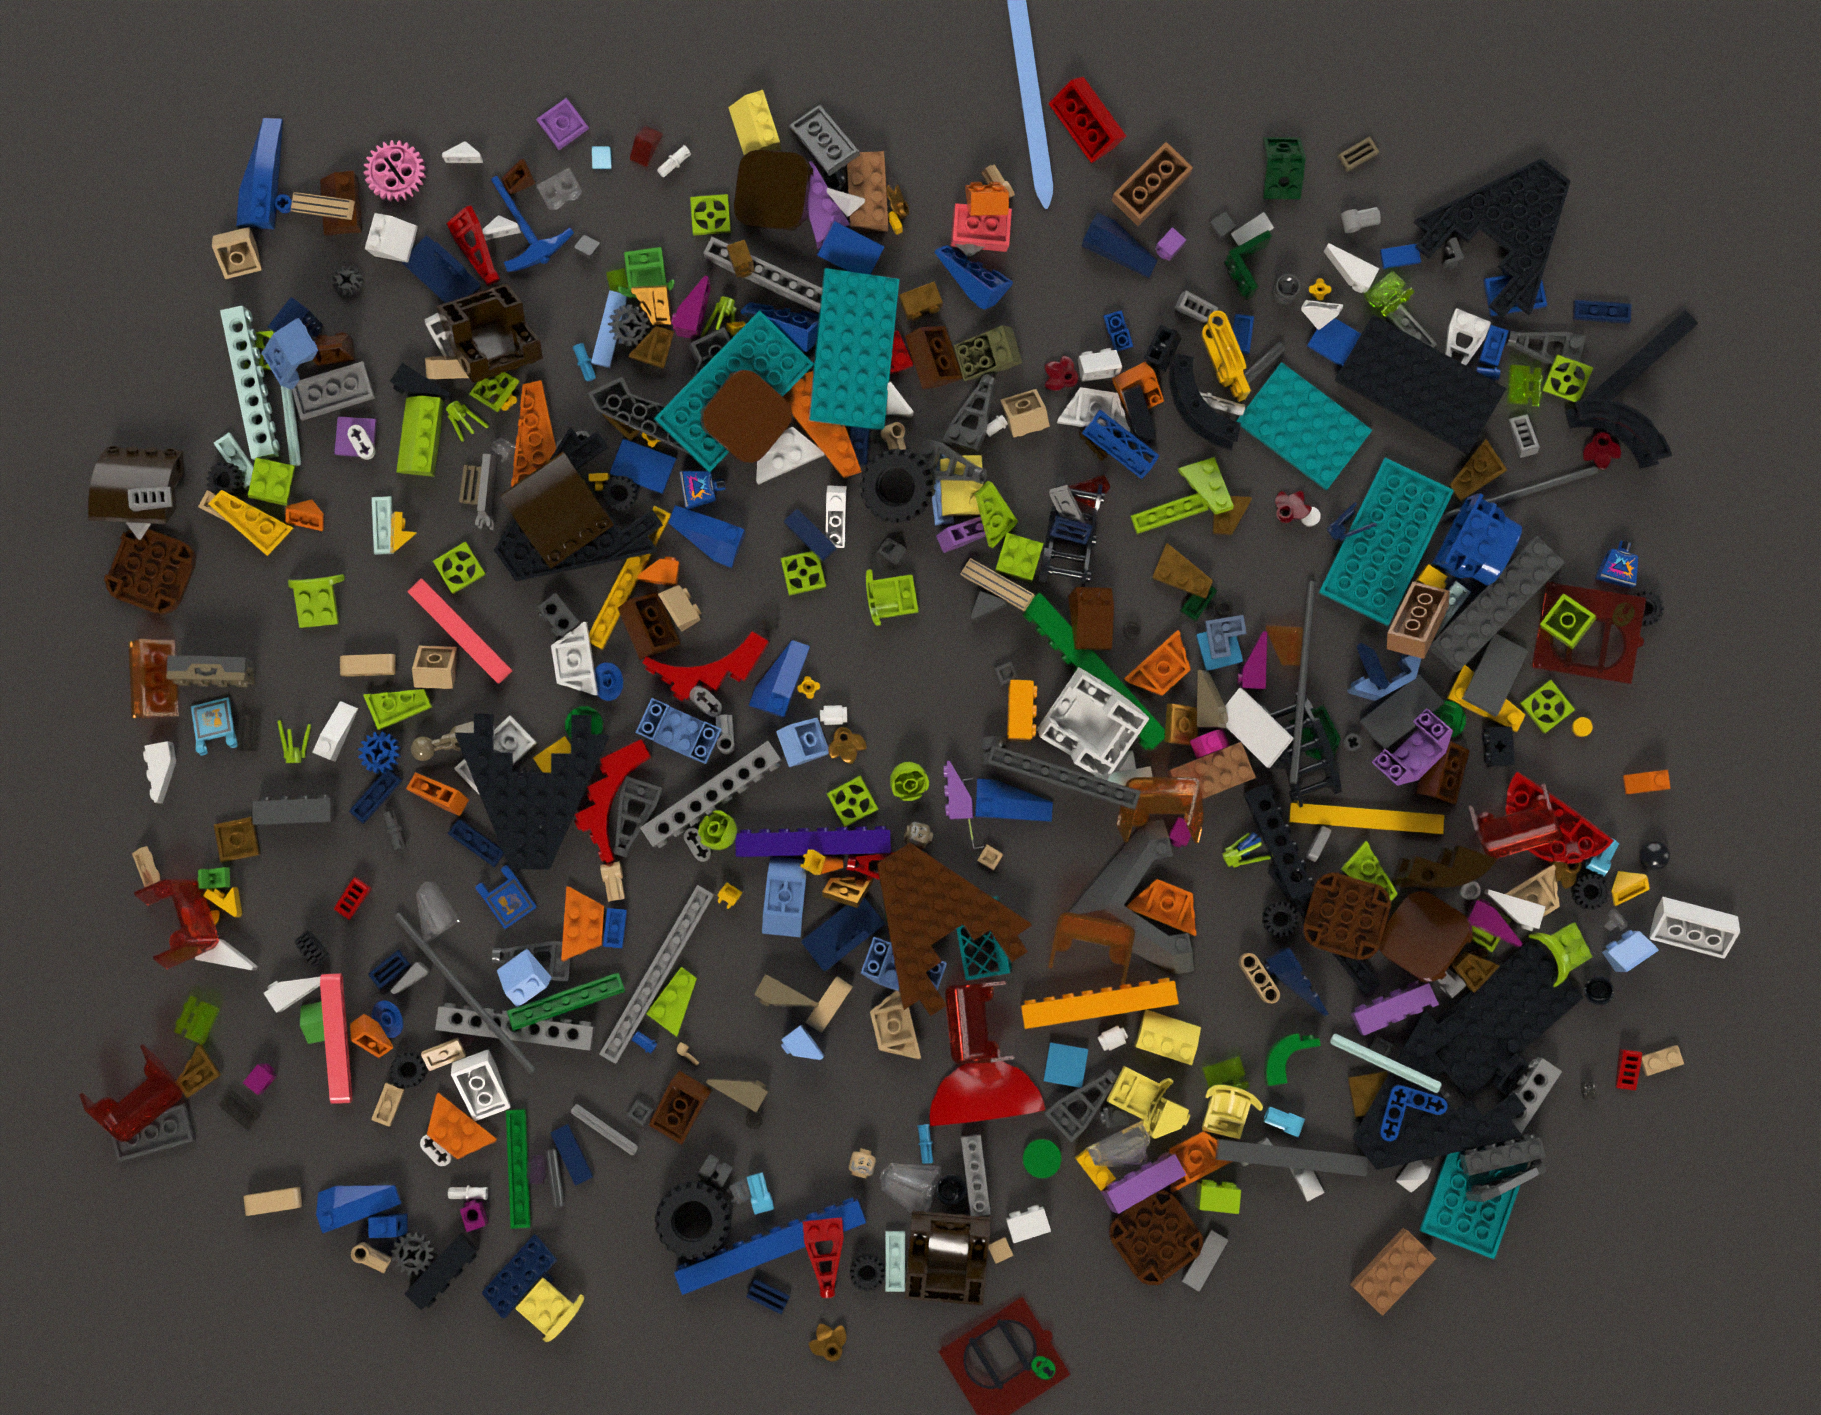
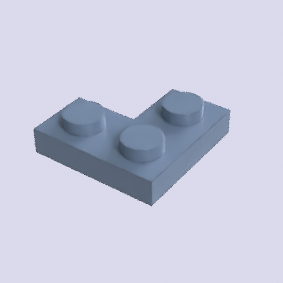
M1243 615L1205 621L1211 659L1231 656L1228 637L1247 634Z

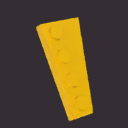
M223 490L208 503L209 506L266 556L294 529Z
M1464 665L1459 671L1446 699L1504 727H1512V731L1518 732L1526 714L1509 700L1505 699L1498 716L1495 717L1462 699L1474 674L1469 667Z

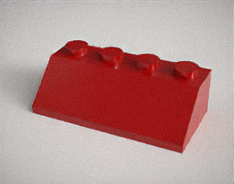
M1084 77L1072 79L1048 103L1091 163L1110 152L1126 137V134Z

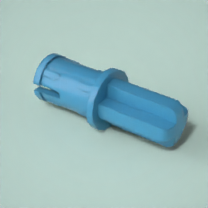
M584 343L573 346L578 360L577 365L580 366L585 381L594 380L596 376L590 363L592 360L587 355Z
M930 1124L917 1125L920 1140L918 1145H920L923 1164L933 1163V1142H931Z

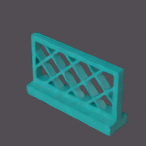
M999 896L992 897L1000 902ZM963 925L957 928L966 981L1012 973L1011 962L994 936L993 939L990 938L991 932L988 935L983 934L985 939L979 947L971 941V937L968 939L962 935L961 929L964 927ZM987 940H990L995 946L991 955L982 949ZM968 943L978 949L972 958L965 953ZM979 951L989 956L983 966L974 960ZM990 959L998 963L999 971L991 972L985 968ZM973 962L981 970L977 975L969 976L968 967Z

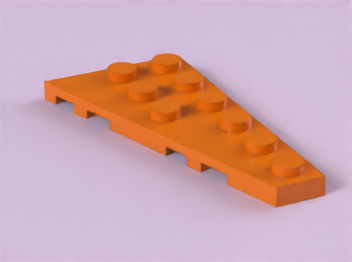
M813 371L805 373L783 396L791 407L793 417L810 438L814 440L843 478L860 473L861 468L846 427L838 424L808 421Z
M541 380L522 385L521 409L518 420V435L516 438L511 486H514L549 462L556 450V442Z

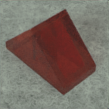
M645 126L635 136L629 159L647 167L663 133Z

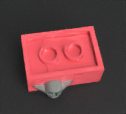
M955 203L952 219L951 247H958L968 257L973 256L980 250L1007 252L1010 241L1012 209L1008 210V215L971 216L968 213L967 204Z

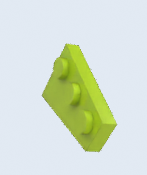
M1215 457L1178 468L1181 476L1186 478L1189 485L1198 492L1201 499L1215 515L1234 508Z
M987 481L975 493L988 546L994 548L1006 533L1018 523V520L993 483Z
M424 689L363 695L378 730L432 708Z
M1367 841L1358 848L1340 869L1349 877L1384 887L1391 901L1398 894Z
M681 967L646 1013L676 1037H678L697 978Z

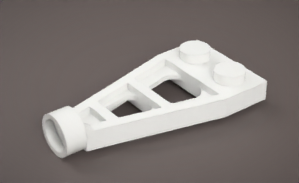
M1456 308L1447 330L1445 354L1451 357L1453 351L1464 355L1461 363L1467 365L1485 340L1491 322ZM1458 332L1473 338L1468 348L1464 349L1456 345V335Z

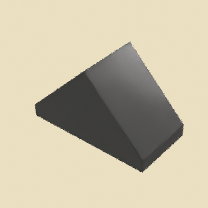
M980 591L970 620L971 622L1006 607L1007 603L1001 598Z

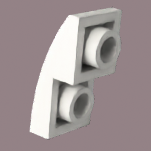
M1265 212L1231 233L1238 246L1261 233L1272 230L1274 227Z

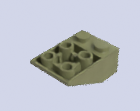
M1002 325L954 345L964 381L982 377L983 374L989 375L1022 364L1012 327Z

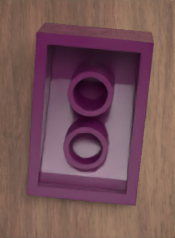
M704 276L680 304L677 313H673L671 324L677 336L694 340L700 338L711 291L709 276Z

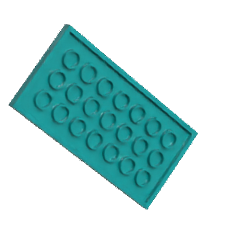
M828 268L824 269L808 421L874 430L884 429L899 279Z
M759 310L667 404L654 420L702 467L710 472L729 452L701 428L700 412L703 406L707 405L725 383L728 376L732 372L740 370L752 371L783 397L814 363Z
M1384 458L1348 532L1372 523H1377V526L1344 539L1318 593L1388 626L1454 490L1388 458Z

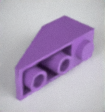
M947 761V766H944V777H948V785H944L945 796H949V804H945L946 816L949 815L950 820L974 819L973 799L951 762Z

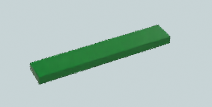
M618 972L508 1010L507 1014L514 1031L623 993L625 989Z
M526 1109L506 1110L510 1229L530 1228L531 1213Z

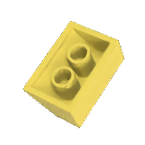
M763 90L747 94L728 107L744 155L754 150H781L780 140Z
M962 455L982 468V455ZM949 458L939 460L940 471H947L950 462ZM957 462L954 474L963 475L966 466ZM940 480L942 516L980 515L975 493L983 486V483Z
M1145 1009L1134 1047L1192 1065L1198 1047L1201 1027Z
M1161 1097L1150 1123V1131L1147 1134L1156 1139L1181 1129L1189 1121V1110Z

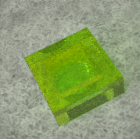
M625 268L606 272L610 291H618V287L629 288Z

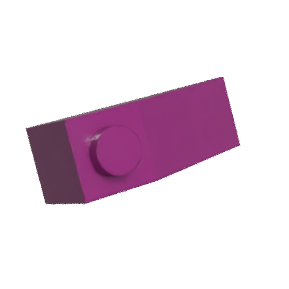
M1263 631L1260 634L1240 673L1237 674V685H1240V688L1244 690L1263 691L1266 689L1267 632Z
M1481 898L1479 901L1472 900L1466 914L1472 926L1509 944L1521 947L1522 942L1497 910L1490 906V902Z

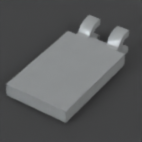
M483 454L477 506L478 516L476 517L475 525L479 529H483L486 523L490 530H495V523L491 516L497 461L491 454Z

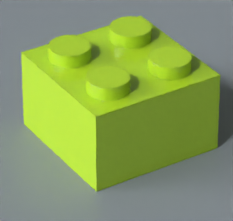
M255 458L248 497L287 506L295 466Z
M1006 533L995 572L1032 583L1043 543Z
M1563 593L1540 623V626L1562 643L1574 649L1596 620V615Z
M1202 1179V1182H1197L1195 1206L1199 1210L1239 1214L1241 1190L1236 1187V1184L1222 1181L1221 1185L1214 1182V1180Z

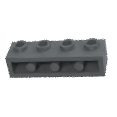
M317 795V799H309V796H297L295 800H290V796L278 797V800L272 801L271 797H260L259 801H252L253 825L335 822V799L329 798V795Z
M1534 1134L1524 1135L1522 1139L1516 1141L1515 1139L1503 1141V1144L1496 1145V1143L1485 1145L1484 1148L1478 1150L1477 1148L1467 1149L1465 1153L1459 1154L1463 1171L1469 1176L1546 1157L1541 1138L1534 1136Z

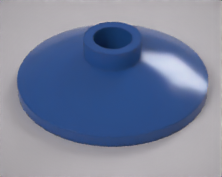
M606 662L598 665L595 669L598 697L605 701L614 700L621 694L623 689L622 673L613 663Z
M389 1001L376 1003L372 1009V1019L380 1024L388 1038L398 1036L403 1029V1018L399 1009Z

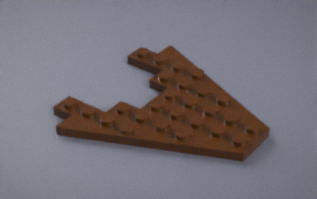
M908 843L877 863L903 1010L920 1001L931 1017L947 1006L926 972L942 962L931 945L961 925L964 926L973 941L990 930L1011 963L1028 952L1017 935L1032 926L1029 921L913 844Z

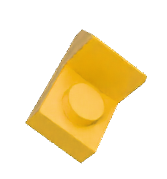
M394 512L391 515L390 553L397 551L417 533L402 531L405 528V518H402L403 512Z
M232 887L226 897H224L225 894L216 888L215 890L207 889L203 895L232 916H242L237 887Z

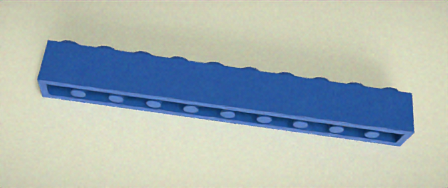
M848 1198L842 1201L843 1205L838 1207L835 1204L824 1208L825 1212L817 1214V1212L810 1213L802 1221L795 1219L788 1222L787 1227H774L769 1230V1234L762 1236V1233L756 1234L751 1237V1241L746 1243L741 1240L732 1244L733 1248L728 1250L724 1247L714 1251L715 1255L710 1257L705 1255L703 1258H696L695 1263L689 1264L685 1262L678 1265V1269L675 1270L674 1274L682 1295L806 1247L803 1237V1221L842 1217L843 1232L865 1224L867 1220L859 1199Z

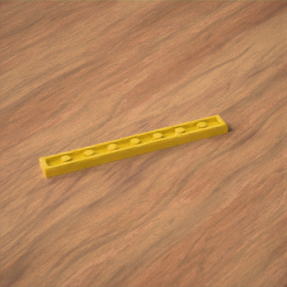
M654 506L652 510L664 525L648 536L656 547L670 519L671 513ZM652 554L626 560L589 632L592 645L602 650L604 649L621 616L618 607L629 600L638 582V574L644 570Z
M1290 803L1289 822L1431 834H1443L1444 815L1313 804H1303V807L1300 808L1297 803Z

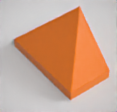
M312 499L287 505L286 523L323 531L324 513Z

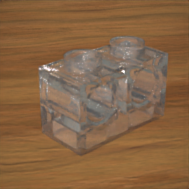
M570 168L536 185L549 210H556L562 207L563 203L568 200L577 199L582 193ZM566 184H573L571 189H564ZM555 192L557 194L554 198H548L549 193Z

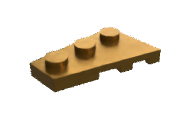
M1485 439L1448 487L1454 490L1453 494L1458 502L1506 472L1507 468Z
M1166 543L1152 578L1206 599L1213 580Z

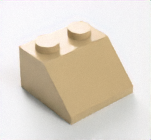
M250 227L213 236L212 248L225 279L262 270L257 244Z
M1037 389L1000 400L1013 438L1050 427L1046 407Z
M678 585L658 594L681 632L701 620L698 616L701 612L696 604L692 606L688 600L691 598V595L686 588L682 589Z
M419 646L412 667L414 687L453 689L456 678L457 647Z

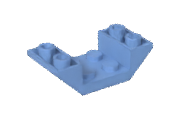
M297 318L272 335L262 351V355L279 384L288 389H294L300 380L296 368L299 364L313 360L318 349L316 343L308 334L306 326Z
M1407 654L1400 656L1401 660L1397 662V665L1402 673L1391 679L1392 683H1389L1386 689L1376 687L1369 678L1365 679L1363 676L1351 683V688L1347 691L1349 694L1376 701L1416 679L1421 658Z
M651 698L635 733L706 764L722 729Z
M770 856L763 909V934L801 937L808 871L800 867V865L804 864L805 860Z
M873 937L861 974L879 985L899 991L891 943ZM943 961L926 972L937 991L947 965Z

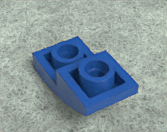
M1122 310L1104 315L1103 319L1113 349L1121 351L1133 347Z

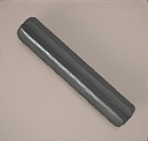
M1278 342L1244 373L1248 384L1285 350L1282 343Z
M549 1149L546 1151L553 1206L558 1208L565 1204L558 1154L556 1149Z

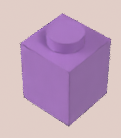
M1172 227L1157 243L1155 248L1157 254L1162 259L1170 261L1184 246L1186 239Z

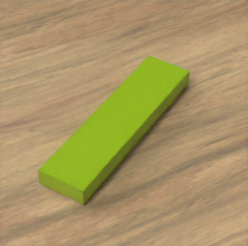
M1196 493L1131 515L1130 517L1136 534L1207 511L1209 508L1201 499V496Z

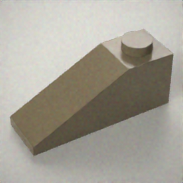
M1198 670L1197 727L1203 729L1226 728L1228 714L1211 674L1208 671Z
M766 974L754 994L760 998L758 1002L766 1006L772 1004L774 1006L818 1007L819 1005L814 1000Z
M710 1078L706 1081V1084L755 1112L758 1111L769 1092L766 1089L767 1085L759 1080L756 1083L746 1080Z

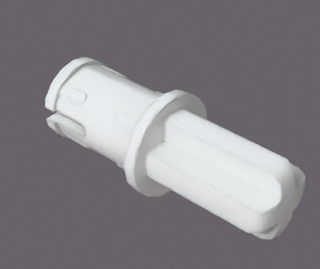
M683 145L673 155H669V159L658 168V173L665 177L675 167L679 168L680 164L691 155L689 149Z
M470 1185L467 1187H450L448 1189V1198L466 1199V1201H470V1199L487 1200L488 1187L479 1188L471 1187Z

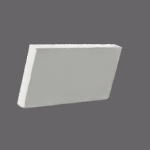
M1239 688L1225 705L1228 714L1226 727L1266 767L1270 768L1294 738L1242 688Z
M511 715L494 730V752L513 753V766L537 744ZM463 759L454 769L479 794L466 760Z

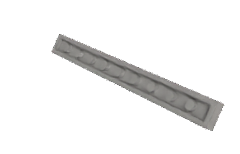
M699 885L696 886L599 1055L617 1064L714 897L713 893Z

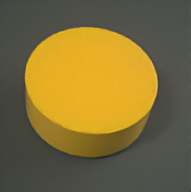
M1585 717L1577 718L1572 723V731L1579 737L1589 735L1593 729L1591 721Z

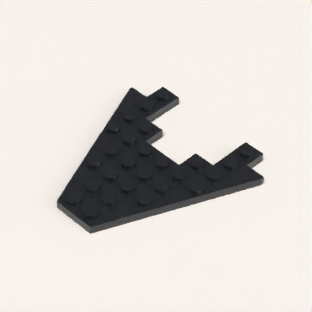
M1540 158L1416 218L1413 223L1426 234L1415 248L1430 259L1453 232L1469 243L1477 232L1481 230L1509 252L1498 265V268L1512 278L1488 307L1501 318H1504L1514 305L1529 316L1535 304L1571 181L1544 159Z
M571 427L550 460L564 451L579 472L578 469L609 447L598 431L584 441H581ZM653 510L622 531L612 517L609 516L614 526L550 568L513 518L494 551L517 582L656 553L658 550L648 536L664 525Z
M474 713V733H455L510 869L550 870L609 740V735L591 734L592 715H572L571 753H551V773L513 772V753L494 752V714Z
M1425 1010L1398 1055L1396 1062L1433 1079L1446 1069L1435 1052L1463 1032L1465 1027L1454 1013L1437 1024L1429 1012ZM1389 1071L1352 1139L1374 1168L1380 1170L1520 1138L1523 1135L1511 1120L1527 1108L1514 1092L1484 1115L1480 1113L1471 1100L1455 1111L1447 1102V1110L1441 1115L1406 1106L1397 1138L1393 1141H1386L1380 1136V1127L1390 1091L1394 1086L1402 1085L1441 1097L1447 1102L1440 1091L1435 1093ZM1399 1089V1091L1394 1092V1095L1397 1096L1396 1102L1392 1100L1391 1104H1397L1402 1107L1403 1103H1399V1099L1404 1097L1405 1094L1402 1093V1089ZM1421 1094L1415 1095L1413 1098L1414 1104L1422 1105L1424 1097ZM1428 1096L1426 1109H1429L1428 1105L1434 1106L1435 1111L1443 1108L1440 1100L1434 1103L1430 1101L1431 1097ZM1393 1107L1389 1110V1116L1392 1119L1399 1117L1400 1111L1398 1108ZM1386 1119V1123H1390L1388 1129H1384V1133L1389 1138L1390 1135H1394V1131L1391 1130L1392 1124L1397 1126L1398 1122Z

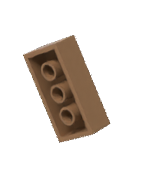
M1165 142L1113 194L1111 201L1139 226L1191 175L1193 167Z
M884 151L860 152V156L847 164L848 191L851 195L864 198L865 203L850 215V227L857 233L888 231Z
M1412 582L1387 633V649L1424 659L1448 610L1450 591Z
M1242 742L1167 771L1181 807L1256 778Z
M1402 1228L1350 1285L1383 1316L1437 1258L1408 1230Z

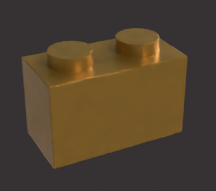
M745 239L727 246L728 255L736 277L741 276V278L750 276L755 270Z
M935 281L899 295V300L907 320L920 319L923 317V314L928 312L930 314L936 313L943 305Z

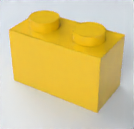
M1090 1145L1075 1157L1100 1191L1116 1179Z

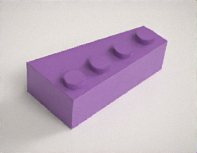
M810 161L814 176L811 175L806 211L809 213L808 218L817 249H819L833 221L850 228V224L839 206L827 193L828 187L813 161Z
M1417 980L1407 984L1408 988L1402 991L1400 988L1391 991V996L1386 998L1380 996L1373 999V1004L1366 1006L1362 1004L1355 1007V1012L1351 1013V1016L1360 1035L1364 1036L1389 1025V1022L1401 1021L1406 1018L1407 1014H1418L1427 1005L1432 1007L1439 1005L1430 984L1419 983Z
M1165 1152L1157 1157V1161L1142 1165L1140 1170L1126 1174L1123 1179L1112 1182L1101 1190L1110 1210L1119 1214L1184 1177L1186 1173L1176 1155Z

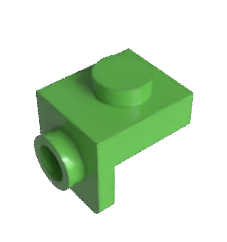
M230 868L199 869V889L212 890L230 887Z

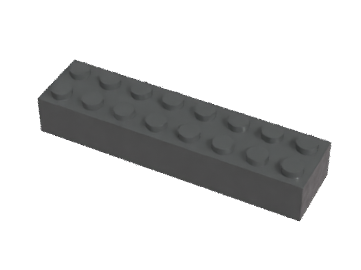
M1536 536L1506 565L1499 578L1493 584L1486 585L1433 639L1429 649L1454 673L1461 670L1565 562Z

